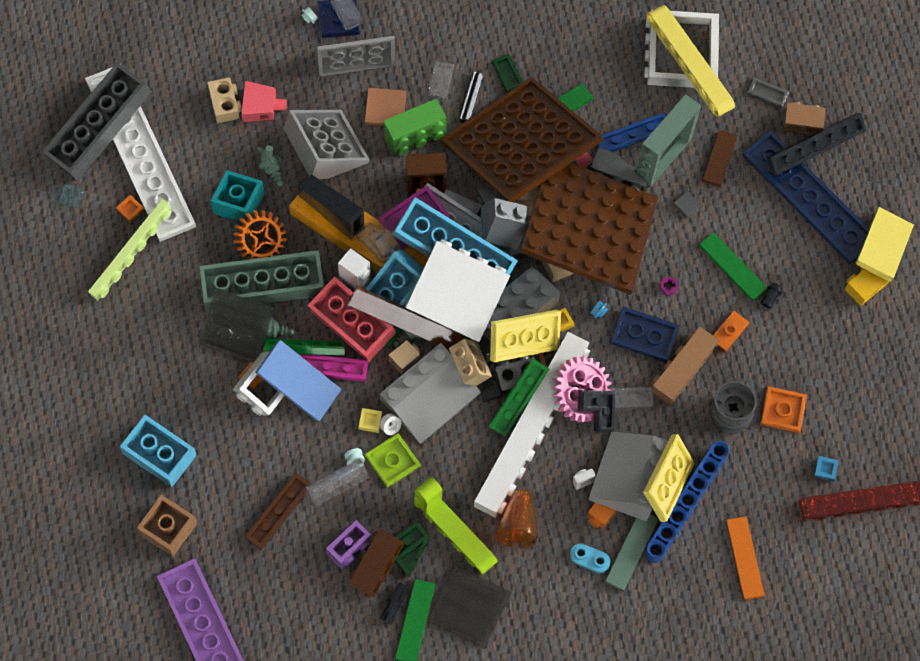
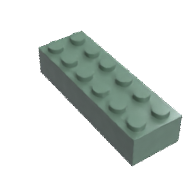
M319 250L199 266L206 312L316 297L324 288Z

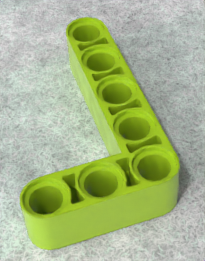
M430 476L414 490L415 506L424 512L423 515L431 523H435L438 527L437 530L444 537H448L451 540L452 546L466 556L467 562L472 567L475 566L480 571L479 574L481 576L498 562L493 553L442 500V488L433 477Z

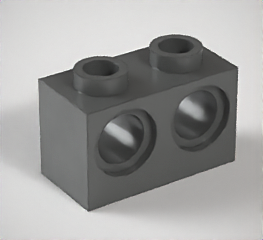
M529 356L519 357L517 362L510 363L509 360L498 363V367H495L494 372L500 392L509 391L513 388L522 374L521 367L527 365L531 360ZM510 371L512 373V380H504L502 372Z

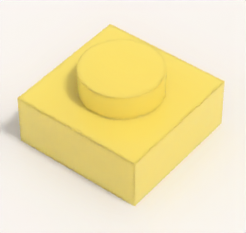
M362 408L359 430L379 433L382 411Z

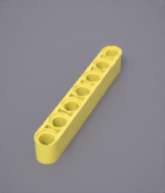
M661 5L646 14L648 23L714 116L719 117L734 109L735 104L732 97L667 6Z

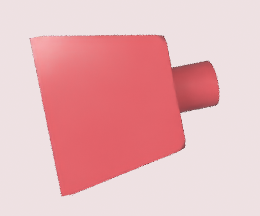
M245 81L242 105L243 122L274 120L275 110L286 111L287 99H276V89L274 87Z

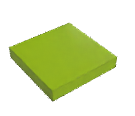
M399 433L364 454L387 488L421 467V464Z

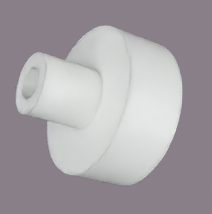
M389 413L381 418L380 428L387 435H394L400 430L402 423L399 417Z

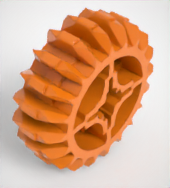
M254 210L253 217L249 213L245 214L248 219L247 221L243 218L239 219L243 225H235L240 231L233 232L234 236H239V239L233 240V243H240L236 250H243L241 253L242 257L248 255L247 260L267 256L272 257L273 253L278 256L280 255L277 249L278 247L281 249L285 248L280 242H286L287 238L281 237V235L286 234V230H280L284 224L282 222L276 224L279 217L275 216L272 219L273 213L269 212L265 217L264 210L260 211V215ZM256 221H263V224H260L256 230L248 228ZM269 224L274 229V240L268 236ZM252 232L255 234L262 232V236L268 239V241L259 239L260 242H258V238ZM245 233L252 238L251 250L246 245ZM263 244L272 245L265 252L256 253Z

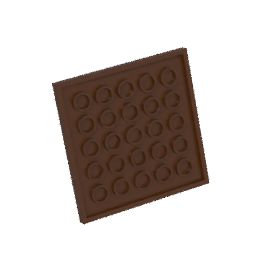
M530 77L440 138L442 144L501 198L513 203L603 141L601 134L533 77Z
M570 163L540 184L520 252L631 295L658 197L642 190L638 191L627 184Z

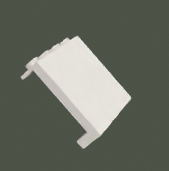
M443 239L440 242L435 241V245L414 290L404 307L480 342L510 275L506 274L507 270L496 265L493 268L487 265L489 261L481 257H477V259L470 257V252L459 248L458 251L451 248L452 244Z

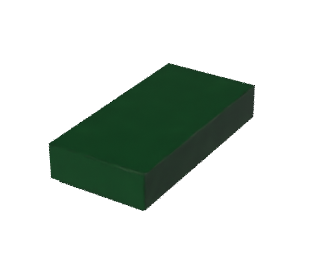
M509 54L491 61L506 93L523 83Z

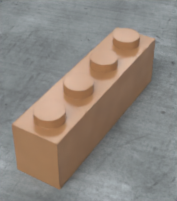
M701 327L696 332L693 330L688 335L686 345H681L674 354L676 355L673 361L669 360L663 368L664 373L661 376L657 375L651 383L653 385L651 392L670 406L719 343L717 338Z

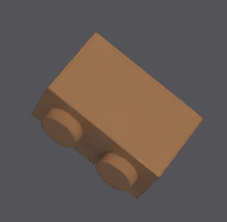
M787 102L784 112L783 131L813 135L823 130L826 108L818 105H803L799 102Z

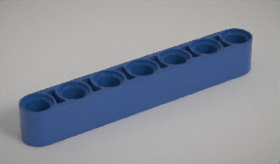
M717 441L711 446L678 497L668 520L662 522L645 551V556L650 562L657 563L662 560L725 462L729 453V447L726 443ZM714 450H720L723 456H717ZM709 466L712 468L713 472L708 473L704 470L703 467ZM699 482L703 488L697 489L693 486V483ZM682 499H690L692 505H685ZM678 515L682 521L676 522L672 519V516ZM666 531L670 533L671 538H663L661 532ZM657 548L660 551V555H653L650 549Z

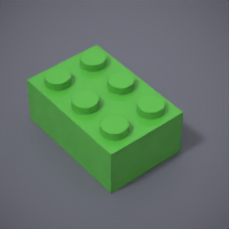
M434 99L384 120V139L393 156L397 154L400 156L409 152V149L414 147L421 148L430 140H440L446 134L447 117L437 99Z

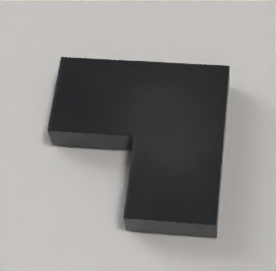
M578 390V411H594V431L614 432L615 391Z

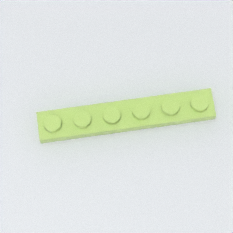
M161 199L88 292L94 299L98 301L108 294L110 286L120 279L121 272L125 267H129L132 264L134 256L138 251L140 252L144 249L149 237L156 234L160 223L168 219L172 208L167 201Z

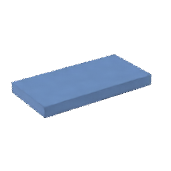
M281 340L276 342L255 372L317 422L322 419L341 391L340 387Z

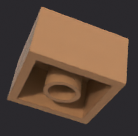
M161 495L138 525L137 530L140 536L173 557L195 528L197 521L195 516Z

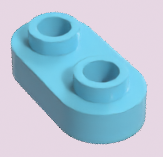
M576 544L571 549L570 558L573 563L596 573H604L608 570L610 558L606 553L585 544ZM583 551L585 555L582 557L578 556L577 552ZM602 559L604 563L600 565L596 560Z

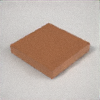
M368 88L365 125L384 126V120L405 112L407 91Z

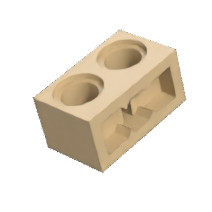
M230 77L208 82L216 122L222 123L240 119L239 112H242L240 100L236 101L235 95H238L236 84L231 83ZM223 90L228 91L227 93H224V94L219 93V92H221V91H223ZM226 107L232 108L231 110H228V111L223 110V109L226 108Z
M463 339L449 348L464 384L477 386L492 377L477 341Z

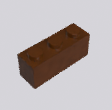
M382 529L373 533L370 539L371 545L368 550L365 549L359 559L361 561L359 566L354 568L349 576V579H351L349 584L372 597H375L405 542Z

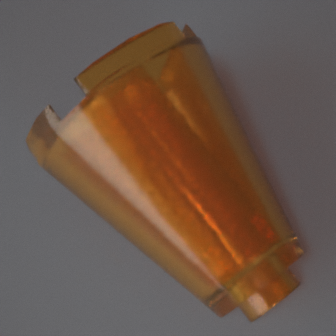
M519 489L512 494L497 528V540L505 546L513 547L514 543L522 545V549H527L536 544L537 529L533 495L526 489Z

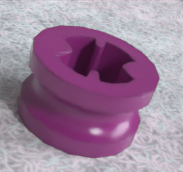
M666 277L661 281L660 291L664 295L672 296L677 292L678 282L676 279ZM668 282L672 283L671 286L674 285L671 290H667V287H664Z

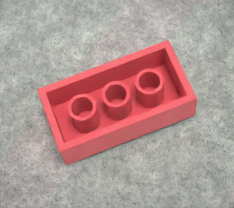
M334 276L307 306L311 313L365 360L370 362L396 334L394 327L383 320L348 306V301L353 292Z

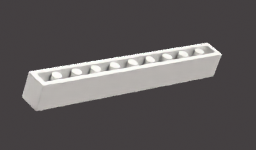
M567 332L548 367L550 370L530 399L475 499V508L495 518L498 513H503L507 505L505 502L507 496L511 497L517 487L514 485L517 478L521 480L526 471V468H524L526 461L531 462L535 454L534 446L536 444L540 445L545 435L542 433L544 428H549L554 419L551 416L554 410L558 411L561 406L560 404L555 405L554 403L558 399L557 397H552V394L556 393V390L551 388V386L556 385V382L552 379L558 377L555 371L562 370L560 364H566L568 359L583 356L587 358L590 353L588 341Z

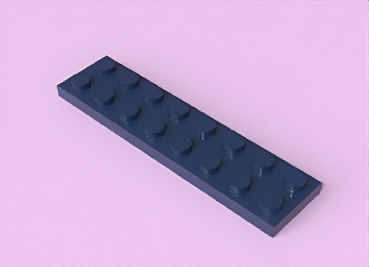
M769 131L743 152L742 156L851 264L858 258L869 228L804 163L778 175H772L767 157L787 146L772 131Z

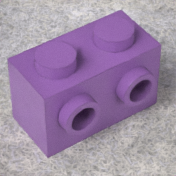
M356 520L326 548L327 556L340 569L345 565L348 567L355 561V556L360 551L363 553L365 549L369 548L371 545V534Z

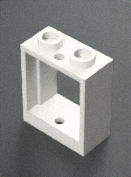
M269 351L262 352L233 388L237 393L236 397L242 402L250 404L252 406L251 410L259 416L270 415L284 397L283 394L277 391L269 403L265 405L246 389L257 375L255 372L269 354Z

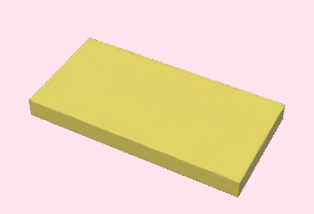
M879 207L859 253L856 265L891 282L894 279L914 225Z
M552 310L492 321L490 361L499 362L558 350L560 347L561 311Z
M678 434L671 435L643 491L661 522L668 520L695 464Z

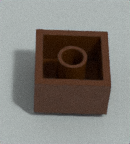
M434 152L431 154H412L406 156L408 197L415 194L416 189L424 188L427 183L436 187L442 193L445 192L447 189L445 153Z

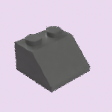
M497 198L481 206L482 239L493 246L517 250L528 225L527 206Z

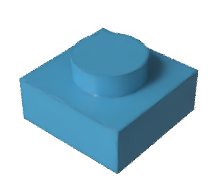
M818 456L814 477L834 482L839 461Z

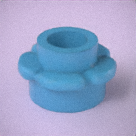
M599 301L590 312L595 316V319L597 317L601 319L608 310L605 307L607 303L604 304Z

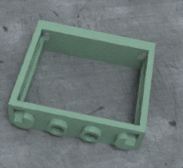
M686 94L642 144L636 173L647 183L649 188L692 140L701 105Z

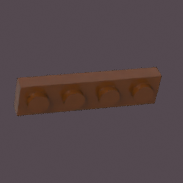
M295 473L245 535V539L262 551L311 489L312 484Z

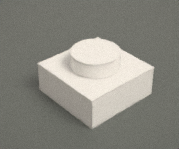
M583 469L575 474L573 484L576 490L594 483L596 475L593 469Z

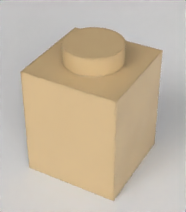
M408 340L389 354V362L401 375L420 361L419 348L414 343L410 344Z

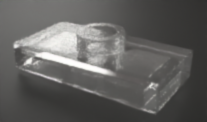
M436 61L428 92L429 98L447 101L455 67L454 64Z

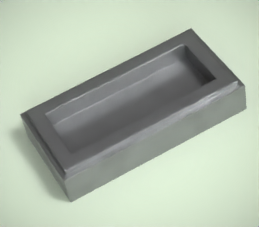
M755 77L747 92V95L781 109L789 94V91Z

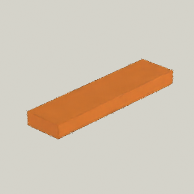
M747 516L727 519L726 525L743 600L764 597Z

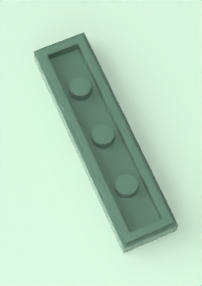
M651 514L647 521L636 518L605 583L622 591L625 590L659 518Z

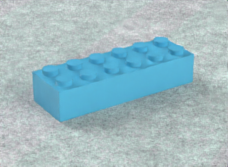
M416 197L411 201L391 234L428 258L435 245L434 242H440L443 239L451 243V248L457 251L459 248L470 252L469 256L474 259L481 257L489 261L487 265L493 268L497 265L506 269V274L510 275L518 261Z

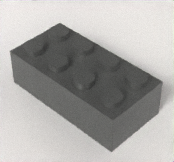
M533 266L530 267L503 290L483 335L491 341L492 321L550 311L559 303L560 291Z

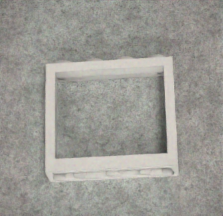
M670 11L678 23L709 25V66L718 77L719 14ZM646 17L645 27L649 28V33H646L645 45L649 46L648 50H645V62H648V67H645L644 75L645 78H648L647 85L694 88L685 74L655 72L656 33Z

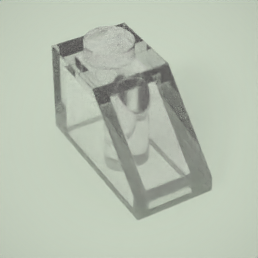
M372 223L366 225L355 235L376 257L386 261L394 252L401 248L388 229Z

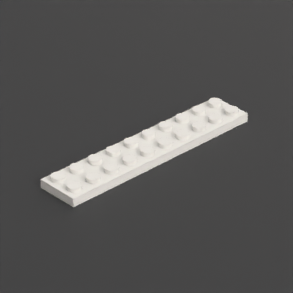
M112 68L85 78L91 93ZM140 106L113 138V141L147 215H150L161 199L167 201L172 208L170 216L167 220L160 223L159 229L156 232L159 242L195 228L196 224Z

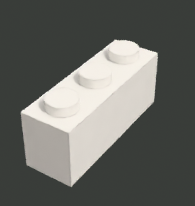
M350 248L339 261L338 270L339 281L354 292L356 286L363 289L368 287L371 280L370 262Z

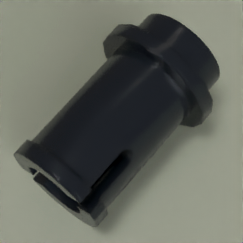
M776 283L769 285L768 291L760 304L768 309H772L778 296L782 295V287Z

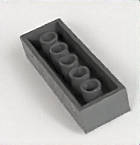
M117 62L42 152L50 161L78 181L152 93L151 89L144 81Z

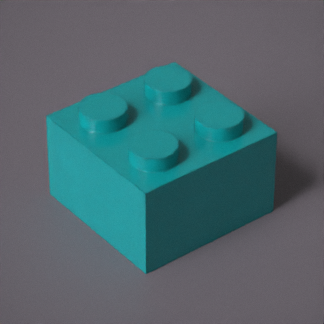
M226 170L211 199L213 213L240 222V218L247 221L248 219L245 214L249 213L253 217V211H257L265 195L263 181Z

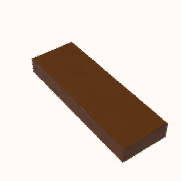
M719 130L702 182L721 187L738 135Z

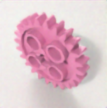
M583 356L566 360V364H560L562 370L555 371L558 377L552 379L556 382V385L551 386L552 389L556 390L552 397H557L558 399L554 404H560L561 406L558 411H565L564 417H570L571 421L589 422L594 419V411H578V390L612 391L607 387L612 383L606 382L609 374H603L605 367L598 368L600 362H593V358Z

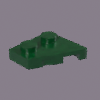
M418 521L396 536L405 544L395 562L408 578L411 577L430 539V536Z

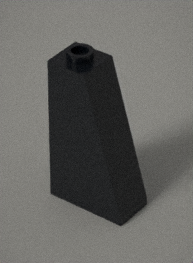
M312 174L299 183V197L350 240L364 228V210Z

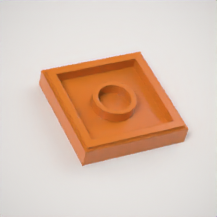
M767 386L760 425L800 433L807 394Z

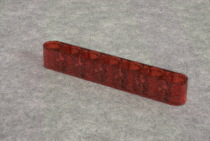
M920 481L806 497L798 501L802 520L807 522V519L821 520L827 519L826 517L834 516L835 518L847 516L846 514L854 513L855 515L866 513L869 510H874L875 512L886 510L889 507L896 509L906 507L909 504H913V506L920 505Z

